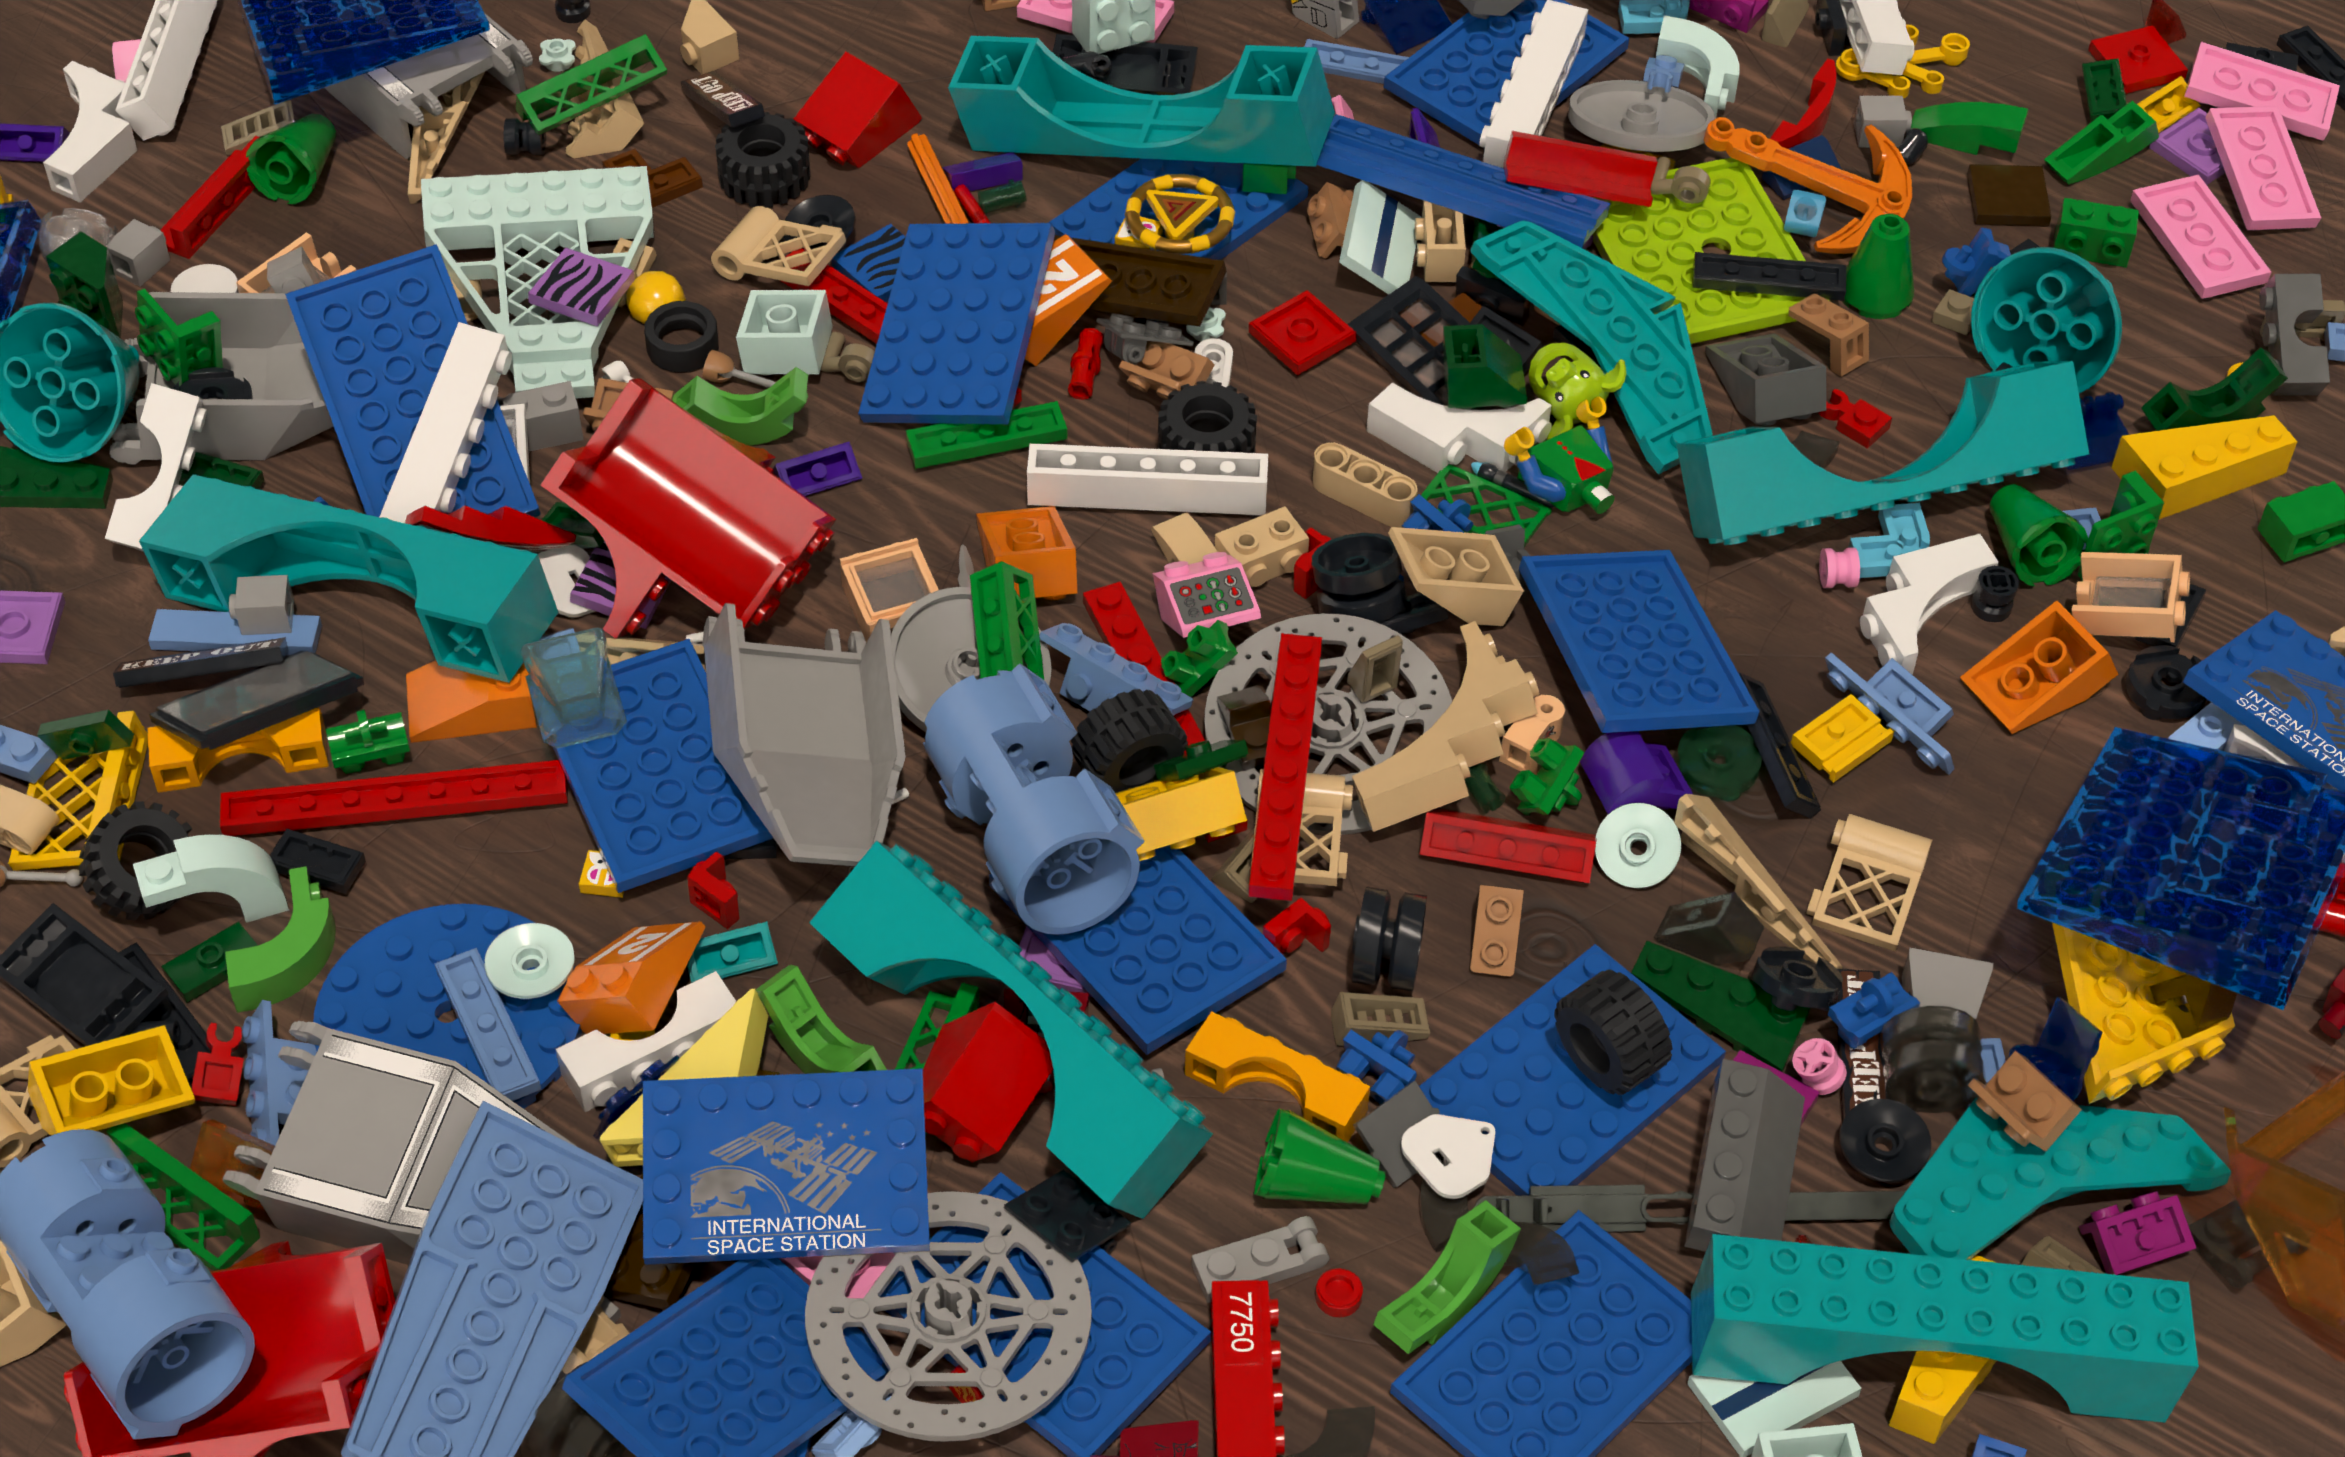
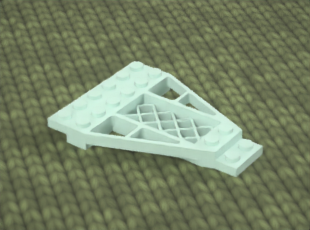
M647 166L421 179L426 247L437 244L449 277L485 328L489 331L505 335L508 351L512 353L509 369L514 375L515 392L571 381L575 398L594 397L593 368L599 357L598 347L621 298L598 327L553 311L550 312L556 315L547 320L540 315L548 309L536 305L526 308L519 303L526 298L528 299V292L560 255L553 251L559 245L635 270L649 238H654ZM619 238L634 239L628 252L592 254L588 251L587 242L619 240ZM495 247L496 257L490 261L456 263L448 250ZM521 248H524L525 250L529 251V253L524 257H521L515 252H517ZM541 259L550 263L544 269L536 265ZM504 262H506V263L512 265V266H511L510 268H508L506 271H505ZM523 273L532 277L526 283L518 279ZM494 279L498 282L501 311L499 314H494L490 311L469 280ZM506 287L514 291L508 297ZM509 313H511V314H513L514 316H516V318H515L514 320H512L510 323H509Z

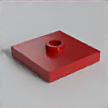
M2153 25L2090 41L2088 50L2096 61L2119 59L2125 94L2171 83L2180 76L2186 79L2187 67Z
M1308 290L1249 322V333L1296 375L1356 342V331Z

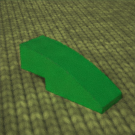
M2132 100L2109 119L2100 115L2044 159L2045 164L2068 185L2088 179L2122 163L2158 139L2159 133L2156 121Z
M1955 102L1933 105L1915 110L1911 129L1918 128L1926 133L1928 143L1973 155L1978 154L1980 145L2016 153L2029 109L1988 102Z

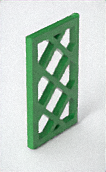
M1448 464L1442 471L1440 470L1421 494L1427 501L1432 498L1444 497L1445 500L1452 504L1454 501L1451 495L1472 492L1477 505H1471L1469 515L1480 513L1485 526L1477 527L1473 525L1465 533L1485 534L1488 530L1521 525L1525 530L1524 547L1546 517L1552 512V509L1452 464ZM1451 473L1467 480L1468 484L1448 487L1445 479ZM1487 489L1504 497L1505 500L1484 503L1479 490ZM1525 506L1538 513L1533 518L1521 519L1516 507ZM1509 509L1513 521L1492 524L1488 511Z

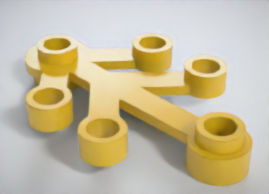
M1906 25L1909 37L1913 40L1915 46L1919 30L1915 26ZM1950 33L1942 38L1940 47L1914 50L1911 61H1907L1902 75L1921 82V89L1924 92L1937 94L1941 92L1943 87V74L1934 70H1926L1914 64L1942 60L1947 65L1957 66L1967 58L1970 41L1964 35ZM1853 48L1843 51L1836 61L1837 73L1846 80L1858 81L1868 79L1888 87L1887 93L1889 96H1903L1904 99L1909 94L1911 82L1904 76L1861 72Z

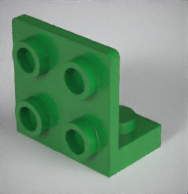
M145 288L137 291L138 307L135 308V315L140 329L137 342L142 353L146 357L151 356L158 364L162 376L167 381L171 380L175 385L179 381V386L189 380L188 374L195 370L210 367L223 368L221 320L213 311L176 325Z
M2136 470L2122 475L2110 516L2093 524L2084 552L2148 554L2164 502ZM2080 564L2077 576L2083 581L2082 567Z

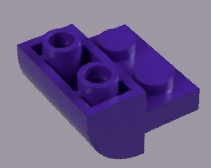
M1638 731L1605 733L1588 747L1580 761L1608 814L1623 805L1631 803L1650 804L1660 809H1677L1678 801L1686 793L1693 794L1667 747L1645 743Z

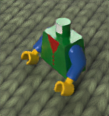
M1600 396L1591 401L1593 412L1589 408L1587 399L1581 402L1576 409L1578 419L1588 425L1587 430L1579 425L1534 445L1535 439L1532 431L1527 427H1522L1507 437L1504 442L1505 451L1512 456H1518L1519 460L1516 462L1519 469L1518 478L1524 481L1528 492L1533 496L1550 501L1551 504L1564 512H1570L1588 504L1596 513L1601 514L1607 511L1614 502L1615 497L1607 490L1614 468L1605 428L1599 425L1598 418L1604 415L1607 407L1604 399Z

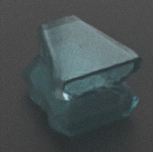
M592 628L527 643L521 648L523 663L530 674L525 677L543 742L558 749L618 734L626 724L627 719L610 661L607 657V639L603 629Z

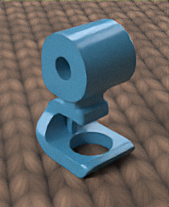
M1793 190L1784 230L1813 238L1816 237L1820 228L1826 197L1806 191Z

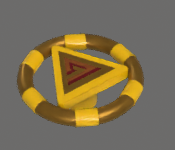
M1167 174L1147 181L1132 193L1127 201L1125 217L1132 234L1141 243L1150 248L1176 254H1193L1210 249L1228 235L1233 227L1235 210L1227 193L1219 185L1208 179L1188 174ZM1173 188H1188L1197 190L1198 192L1204 195L1170 192L1166 190H1170ZM1147 200L1163 226L1166 238L1147 229L1142 224L1139 217L1142 203ZM1219 206L1220 216L1218 225L1208 234L1193 238L1194 228Z

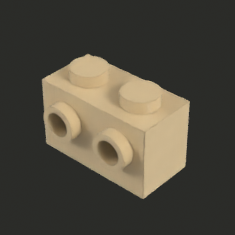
M1423 200L1422 218H1415L1414 228L1415 240H1421L1422 244H1417V266L1424 268L1425 282H1456V275L1461 267L1464 266L1466 251L1463 213Z
M1285 506L1215 534L1216 550L1218 552H1226L1227 555H1231L1241 562L1251 587L1260 586L1280 575L1294 572V564L1303 553L1308 552L1309 537Z

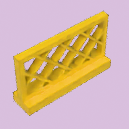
M135 711L118 712L117 718L134 733L131 746L88 755L90 759L72 772L66 765L75 758L63 760L58 756L35 784L29 783L26 795L37 798L47 805L52 804L57 809L55 812L59 816L60 822L56 826L65 819H68L73 826L55 840L48 835L45 839L48 845L36 854L26 855L12 849L8 864L13 871L80 865L84 860L79 858L81 850L65 851L63 848L82 834L87 839L100 820L108 812L112 814L116 807L123 804L128 809L131 807L135 800L148 746V733ZM98 767H101L103 769L102 776L87 787L81 780ZM60 770L66 777L49 790H46L43 787L44 782ZM74 785L82 791L65 805L56 800ZM92 800L95 803L94 810L78 821L72 814ZM124 843L118 845L117 853L119 861L121 858Z

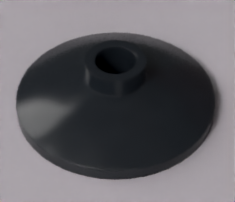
M819 195L806 199L796 205L788 213L784 221L819 228L822 225L842 228V232H844L847 239L854 229L856 216L853 207L847 200L835 195ZM784 235L786 241L798 238L795 236ZM821 242L818 244L811 245L809 247L812 250L821 246L827 245V243Z
M1890 1099L1864 1101L1848 1112L1840 1128V1146L1846 1160L1860 1174L1875 1181L1896 1183L1910 1179L1923 1169L1930 1156L1931 1136L1927 1125L1913 1109L1898 1101ZM1875 1144H1885L1890 1151H1882Z

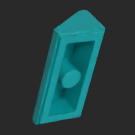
M767 921L700 938L686 966L691 983L715 971L722 979L778 964Z

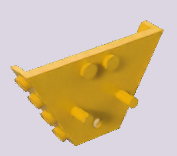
M2061 862L2054 872L2064 875L2080 868L2072 863ZM2085 871L2078 872L2074 878L2080 881L2108 886ZM2051 874L2044 883L2047 899L2058 901L2060 890L2067 881L2058 875ZM2077 881L2072 882L2063 895L2068 900H2074L2088 890L2090 886ZM2095 887L2083 902L2089 908L2104 912L2113 896V892ZM2124 895L2121 900L2114 904L2112 909L2113 912L2124 919H2144L2152 922L2158 919L2157 915ZM2062 901L2060 917L2063 920H2077L2095 914L2092 910L2078 903ZM2048 902L2051 918L2055 919L2057 913L2056 904ZM2106 913L2097 919L2084 923L2070 924L2080 931L2089 932L2112 927L2115 925V919L2113 914ZM2127 920L2120 921L2121 926L2125 930L2140 936H2145L2150 928V925L2146 923H2132ZM2052 922L2089 1104L2104 1097H2108L2110 1101H2113L2124 1095L2137 1083L2141 1087L2148 1086L2156 1081L2165 1071L2170 1069L2173 1074L2178 1073L2189 1066L2195 1058L2201 1056L2203 1060H2208L2226 1046L2223 1039L2235 1027L2232 1013L2227 1020L2203 1028H2197L2188 1003L2184 1005L2188 1008L2189 1012H2184L2178 1006H2175L2173 999L2155 1003L2149 987L2181 975L2208 968L2204 956L2175 950L2166 958V964L2171 966L2168 967L2163 965V962L2157 956L2147 950L2140 938L2114 929L2111 936L2120 946L2132 952L2105 943L2110 941L2105 933H2094L2093 936L2095 938ZM2160 923L2151 932L2148 939V947L2151 952L2163 954L2172 946L2173 941L2170 935L2173 931L2172 926ZM2178 931L2176 933V942L2179 947L2195 952L2205 950L2204 944L2185 932ZM2209 948V955L2219 959L2218 953ZM2212 960L2213 966L2221 965L2220 962Z

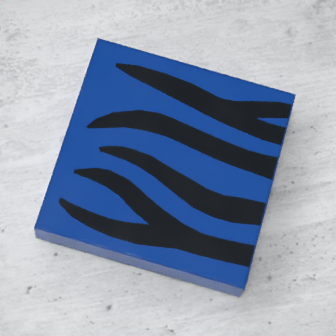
M889 224L835 254L831 259L832 267L887 302L889 301L906 237L892 224Z

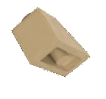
M691 0L681 27L683 45L680 46V51L685 62L688 65H693L701 74H705L739 60L737 32L706 0Z

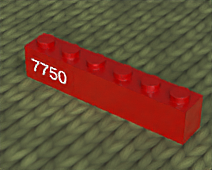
M1268 1280L1212 1281L1211 1330L1216 1457H1276V1455H1284L1285 1453L1284 1425L1275 1426L1274 1412H1282L1283 1409L1282 1382L1273 1383L1272 1369H1280L1281 1366L1280 1340H1271L1270 1328L1278 1327L1279 1309L1278 1299H1269Z

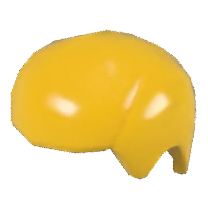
M664 271L644 272L634 279L626 293V304L632 317L645 324L650 313L658 307L674 301H686L684 291L674 276Z

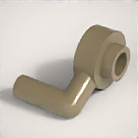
M1664 156L1657 158L1658 163L1650 189L1651 194H1673L1680 201L1691 204L1699 203L1707 197L1711 180L1704 170L1694 166H1685L1675 172L1673 179H1666L1671 162Z
M839 332L831 333L820 370L825 373L843 372L848 379L856 382L867 381L875 351L868 346L854 343L847 345L842 355L839 356L845 342V336Z

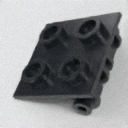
M1064 1169L1007 1202L1003 1207L1071 1262L1098 1246L1110 1255L1117 1246V1241L1113 1237L1131 1226L1129 1220Z

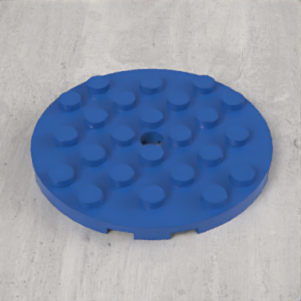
M478 904L433 906L396 917L367 933L353 944L337 961L324 981L318 995L313 1022L330 1029L456 1061L487 1083L458 1018L449 1023H444L437 1019L443 1013L451 1011L452 1005L438 977L434 963L477 948L485 964L486 952L497 936L514 926L535 922L508 910ZM531 967V968H528L527 970H533V969H535L536 967ZM566 982L552 993L532 999L510 997L497 990L540 1081L541 1090L552 1080L557 1081L561 1077L556 1049L582 1035L580 1024L575 1023L557 1002ZM541 1090L516 1099L513 1102L525 1109L536 1101L535 1095Z

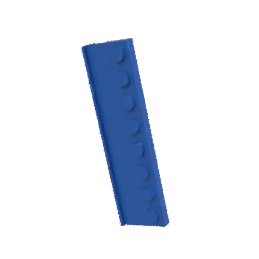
M1338 114L1333 117L1316 164L1503 227H1508L1519 221H1529L1581 248L1584 247L1586 241L1607 218L1610 207L1608 202L1585 195L1508 182L1503 168Z

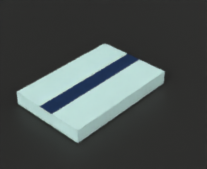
M1361 180L1355 185L1339 263L1387 294L1392 293L1410 280L1417 244L1414 234L1415 218H1421V216L1369 182Z
M1841 1361L1812 1370L1788 1385L1696 1375L1689 1376L1688 1380L1690 1389L1740 1457H1747L1753 1453L1758 1433L1799 1429L1859 1397L1861 1387Z

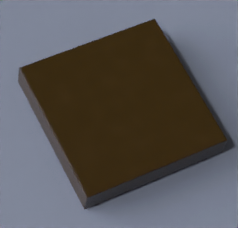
M1969 164L1967 175L1975 224L2050 225L2052 215L2043 166Z

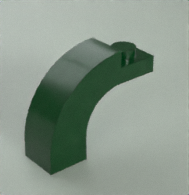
M2261 347L2219 383L2205 389L2190 391L2169 382L2146 402L2141 409L2157 431L2256 418L2266 410L2261 402L2284 383L2288 377L2271 354Z

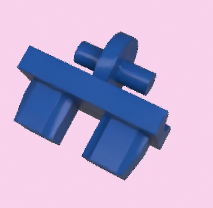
M1981 227L1969 246L1963 245L1961 249H1947L1942 257V262L1947 268L1945 276L1955 284L1957 292L1971 297L1973 293L1976 294L1989 269L2009 257L2011 253L2008 245L1994 241L1991 229Z
M1418 494L1411 501L1414 512L1402 525V528L1465 533L1473 527V522L1468 519L1471 506L1463 499L1456 500L1452 504L1447 500H1442L1438 505V509H1436Z
M1891 972L1880 979L1870 978L1863 982L1861 990L1831 1006L1828 1016L1837 1024L1838 1035L1850 1048L1856 1049L1866 1043L1871 1037L1885 1029L1894 1027L1901 1023L1902 1019L1918 1011L1920 1002L1916 997L1909 995L1903 989L1897 977Z
M1350 1030L1343 1039L1346 1051L1339 1060L1336 1070L1343 1074H1352L1360 1080L1363 1079L1368 1071L1379 1077L1370 1089L1371 1097L1379 1104L1385 1102L1410 1082L1415 1081L1417 1072L1408 1067L1415 1059V1055L1405 1049L1408 1035L1401 1030L1395 1031L1389 1038L1377 1032L1372 1038V1043L1353 1030Z

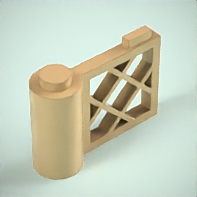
M755 206L751 208L713 252L711 260L717 272L729 280H739L747 273L810 286L845 244L846 238L842 228L822 225L819 228L779 220L773 210L763 206ZM784 235L798 237L778 243ZM821 242L827 243V245L821 246L812 250L809 247L811 245L818 244ZM801 248H804L805 252L792 255L786 258L784 256L785 253H789ZM776 256L779 257V260L767 264L761 263L763 260ZM809 262L811 263L805 271L790 269Z
M1260 769L1253 850L1264 769ZM1307 773L1300 836L1310 846L1297 855L1294 883L1337 886V878L1346 879L1348 853L1339 852L1342 812L1343 810L1351 811L1353 785L1345 784V776ZM1315 822L1333 824L1332 831L1320 839H1317L1307 827ZM1330 844H1331V851L1327 848V846L1330 845ZM1319 853L1330 864L1329 871L1310 869L1304 861Z
M1849 814L1847 821L1838 819L1831 840L1832 844L1838 845L1836 855L1823 891L1814 889L1806 914L1814 916L1812 922L1814 926L1896 951L1924 870L1932 839ZM1842 864L1860 869L1866 880L1847 887L1839 874ZM1892 879L1908 884L1905 894L1889 900L1880 884ZM1836 885L1839 891L1832 893ZM1871 888L1881 904L1862 911L1853 895ZM1845 899L1854 914L1841 920L1825 915L1828 905ZM1901 906L1899 914H1897L1894 908ZM1886 912L1894 924L1892 935L1873 930L1867 919Z
M51 1035L28 1046V1054L0 1068V1168L6 1167L15 1157L20 1160L29 1150L31 1143L48 1135L41 1127L40 1121L33 1124L27 1117L30 1106H33L28 1093V1086L26 1092L23 1093L5 1091L1 1085L13 1078L28 1079L29 1061L74 1050L75 1048L64 1035L56 1039Z

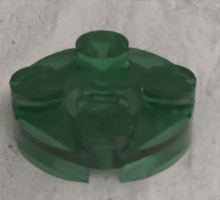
M1736 725L1711 726L1699 730L1695 727L1689 729L1682 736L1678 745L1676 765L1689 787L1701 794L1719 797L1723 801L1730 802L1739 799L1742 792L1747 791L1754 785L1759 776L1762 757L1753 745V737L1746 730ZM1718 755L1724 756L1725 764L1714 763L1709 758L1715 759Z

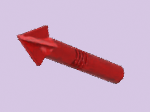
M964 184L958 185L954 190L955 195L973 223H991L967 186Z

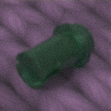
M1010 179L1006 185L977 192L980 207L985 214L1012 205L1018 208L1021 207V203L1027 201L1021 180L1014 182L1013 179Z
M1485 762L1469 767L1471 777L1464 779L1467 789L1484 813H1489L1490 809L1492 812L1505 802V795L1488 775V767Z

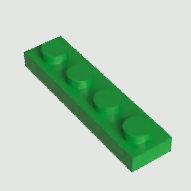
M1058 401L1014 409L1011 411L1008 424H936L906 430V442L915 469L1029 447L1030 443L1046 444L1068 439L1067 426Z

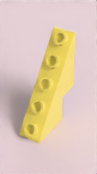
M750 989L742 998L738 999L733 1007L708 1029L683 1056L676 1060L658 1080L756 1076L768 1021V1014L756 990ZM643 1093L614 1123L608 1126L600 1137L602 1146L613 1165L617 1167L643 1165Z

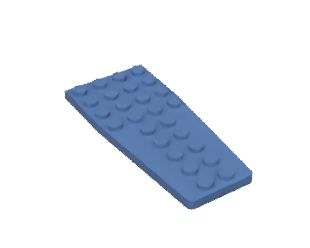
M482 1101L424 1221L341 1451L342 1457H514L607 1287L642 1205L643 1179Z

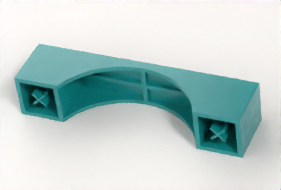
M971 36L948 87L972 151L1316 167L1335 114L1317 47L1246 45L1237 66L1219 82L1204 89L1185 94L1151 95L1119 89L1084 75L1058 58L1039 38Z
M2073 361L2034 362L1966 378L1957 410L1946 429L1934 444L1920 457L1902 469L1872 480L1857 482L1845 479L1817 466L1798 451L1780 427H1748L1676 444L1693 535L1698 538H1708L1709 544L1723 542L1724 545L1748 541L1747 535L1761 534L1763 537L1784 533V527L1797 525L1798 528L1819 525L1822 523L1821 518L1834 516V519H1843L1857 516L1860 509L1871 508V511L1888 509L1895 506L1894 501L1907 499V502L1926 500L1932 498L1931 493L1944 491V494L1964 491L1968 489L1967 484L1980 482V485H1989L2004 481L2003 476L2016 474V477L2033 475L2040 472V467H2067L2076 464L2075 457L2089 454Z
M192 475L139 540L165 598L220 612H229L230 594H236L237 577L288 575L290 586L328 579L365 580L390 586L416 601V612L439 666L508 683L559 613L538 554L528 550H518L497 545L493 542H484L462 537L454 533L449 534L427 529L420 525L414 526L385 517H375L350 509L345 510L323 505L319 502L289 497L285 494L258 490L251 486L232 484L216 478L211 479Z
M876 840L809 923L866 977L904 995L921 986L957 977L989 978L1002 981L1025 1002L1036 1018L1051 1055L1055 1079V1109L1046 1147L1109 1206L1144 1219L1212 1137L1213 1133L1202 1124L1206 1118L1205 1115L1187 1100L1182 1102L1172 1094L1174 1087L1162 1076L1154 1071L1150 1073L1140 1064L1143 1062V1059L1134 1050L1124 1043L1119 1045L1109 1037L1113 1033L1109 1027L1095 1016L1091 1015L1089 1017L1079 1008L1082 1006V1003L1064 988L1059 990L1049 982L1052 976L1033 960L1028 962L1020 955L1022 949L1005 934L999 935L990 928L993 922L975 907L970 909L961 900L964 896L955 887L945 880L941 882L932 875L935 869L916 854L912 856L898 844H895L891 849Z
M1712 1234L1691 1291L1693 1375L1788 1385L1798 1377L1817 1368L1864 1355L1898 1351L1954 1352L1997 1360L2032 1373L2050 1384L2061 1394L2067 1402L2071 1413L2165 1423L2199 1367L2189 1282Z

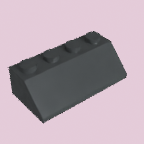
M1723 1059L1713 1082L1684 1247L1706 1252L1712 1234L1782 1241L1805 1097L1769 1069Z

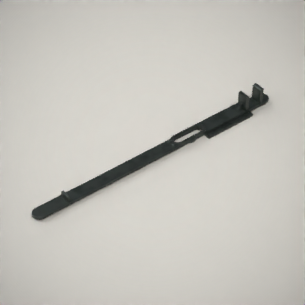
M1645 1185L1530 1186V1195L1483 1196L1476 1201L1474 1208L1487 1200L1515 1224H1530L1531 1233L1555 1232L1578 1210L1606 1232L1646 1231V1222H1673L1681 1225L1689 1223V1217L1649 1216L1646 1211V1205L1650 1200L1691 1199L1694 1193L1675 1191L1671 1194H1645ZM1906 1191L1789 1192L1785 1220L1891 1219L1895 1205Z

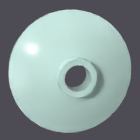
M1645 803L1623 805L1608 814L1597 830L1595 854L1598 863L1610 879L1622 886L1629 888L1654 886L1666 879L1679 861L1681 838L1678 828L1668 814L1653 805ZM1636 841H1643L1647 844V850L1642 855H1635L1631 852L1632 844Z
M526 923L509 928L494 939L485 955V971L490 983L501 993L519 999L538 998L557 990L567 981L575 963L573 946L568 937L557 928L541 923ZM536 967L533 970H527L528 968Z

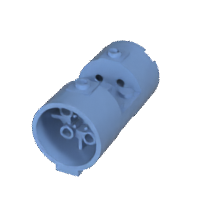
M1019 663L1012 671L998 670L997 676L978 680L974 675L969 676L945 691L936 700L927 714L924 722L927 730L923 746L941 777L939 783L948 797L945 800L947 807L961 819L967 816L979 825L983 823L988 824L984 836V851L988 859L986 865L994 877L991 884L995 891L1005 900L1012 901L1021 919L1029 927L1042 933H1073L1089 928L1107 918L1124 903L1136 884L1140 866L1136 849L1145 841L1110 785L1086 769L1082 770L1076 777L1069 776L1073 762L1072 748L1069 741L1077 734V731L1046 681Z
M78 1129L42 1139L46 1146L35 1151L22 1162L15 1157L0 1173V1240L6 1247L7 1254L47 1312H58L71 1330L72 1343L76 1352L91 1372L90 1376L132 1438L144 1439L176 1436L182 1424L194 1420L214 1408L242 1380L254 1354L255 1340L253 1332L205 1264L197 1256L193 1255L190 1249L174 1247L172 1240L164 1233L165 1214L161 1204L122 1150L109 1136L94 1130Z

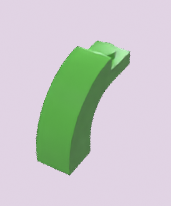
M795 367L768 389L749 395L725 392L696 376L673 395L672 401L724 435L748 446L759 445L776 440L793 430L794 412H799L808 399V374Z
M307 866L289 869L293 913L286 928L278 936L264 944L225 952L229 989L237 1013L257 1009L262 1000L271 1001V1005L296 994L319 974L330 957L336 935L333 912L329 898H322L319 882L311 883Z
M788 965L756 989L760 1000L773 1020V1023L769 1025L770 1029L787 1054L805 1074L887 1070L874 1046L853 1041L829 1019L798 966Z
M1487 1200L1483 1201L1457 1219L1450 1239L1433 1267L1414 1287L1377 1313L1373 1325L1407 1354L1426 1341L1433 1346L1474 1307L1492 1284L1511 1253L1521 1228Z

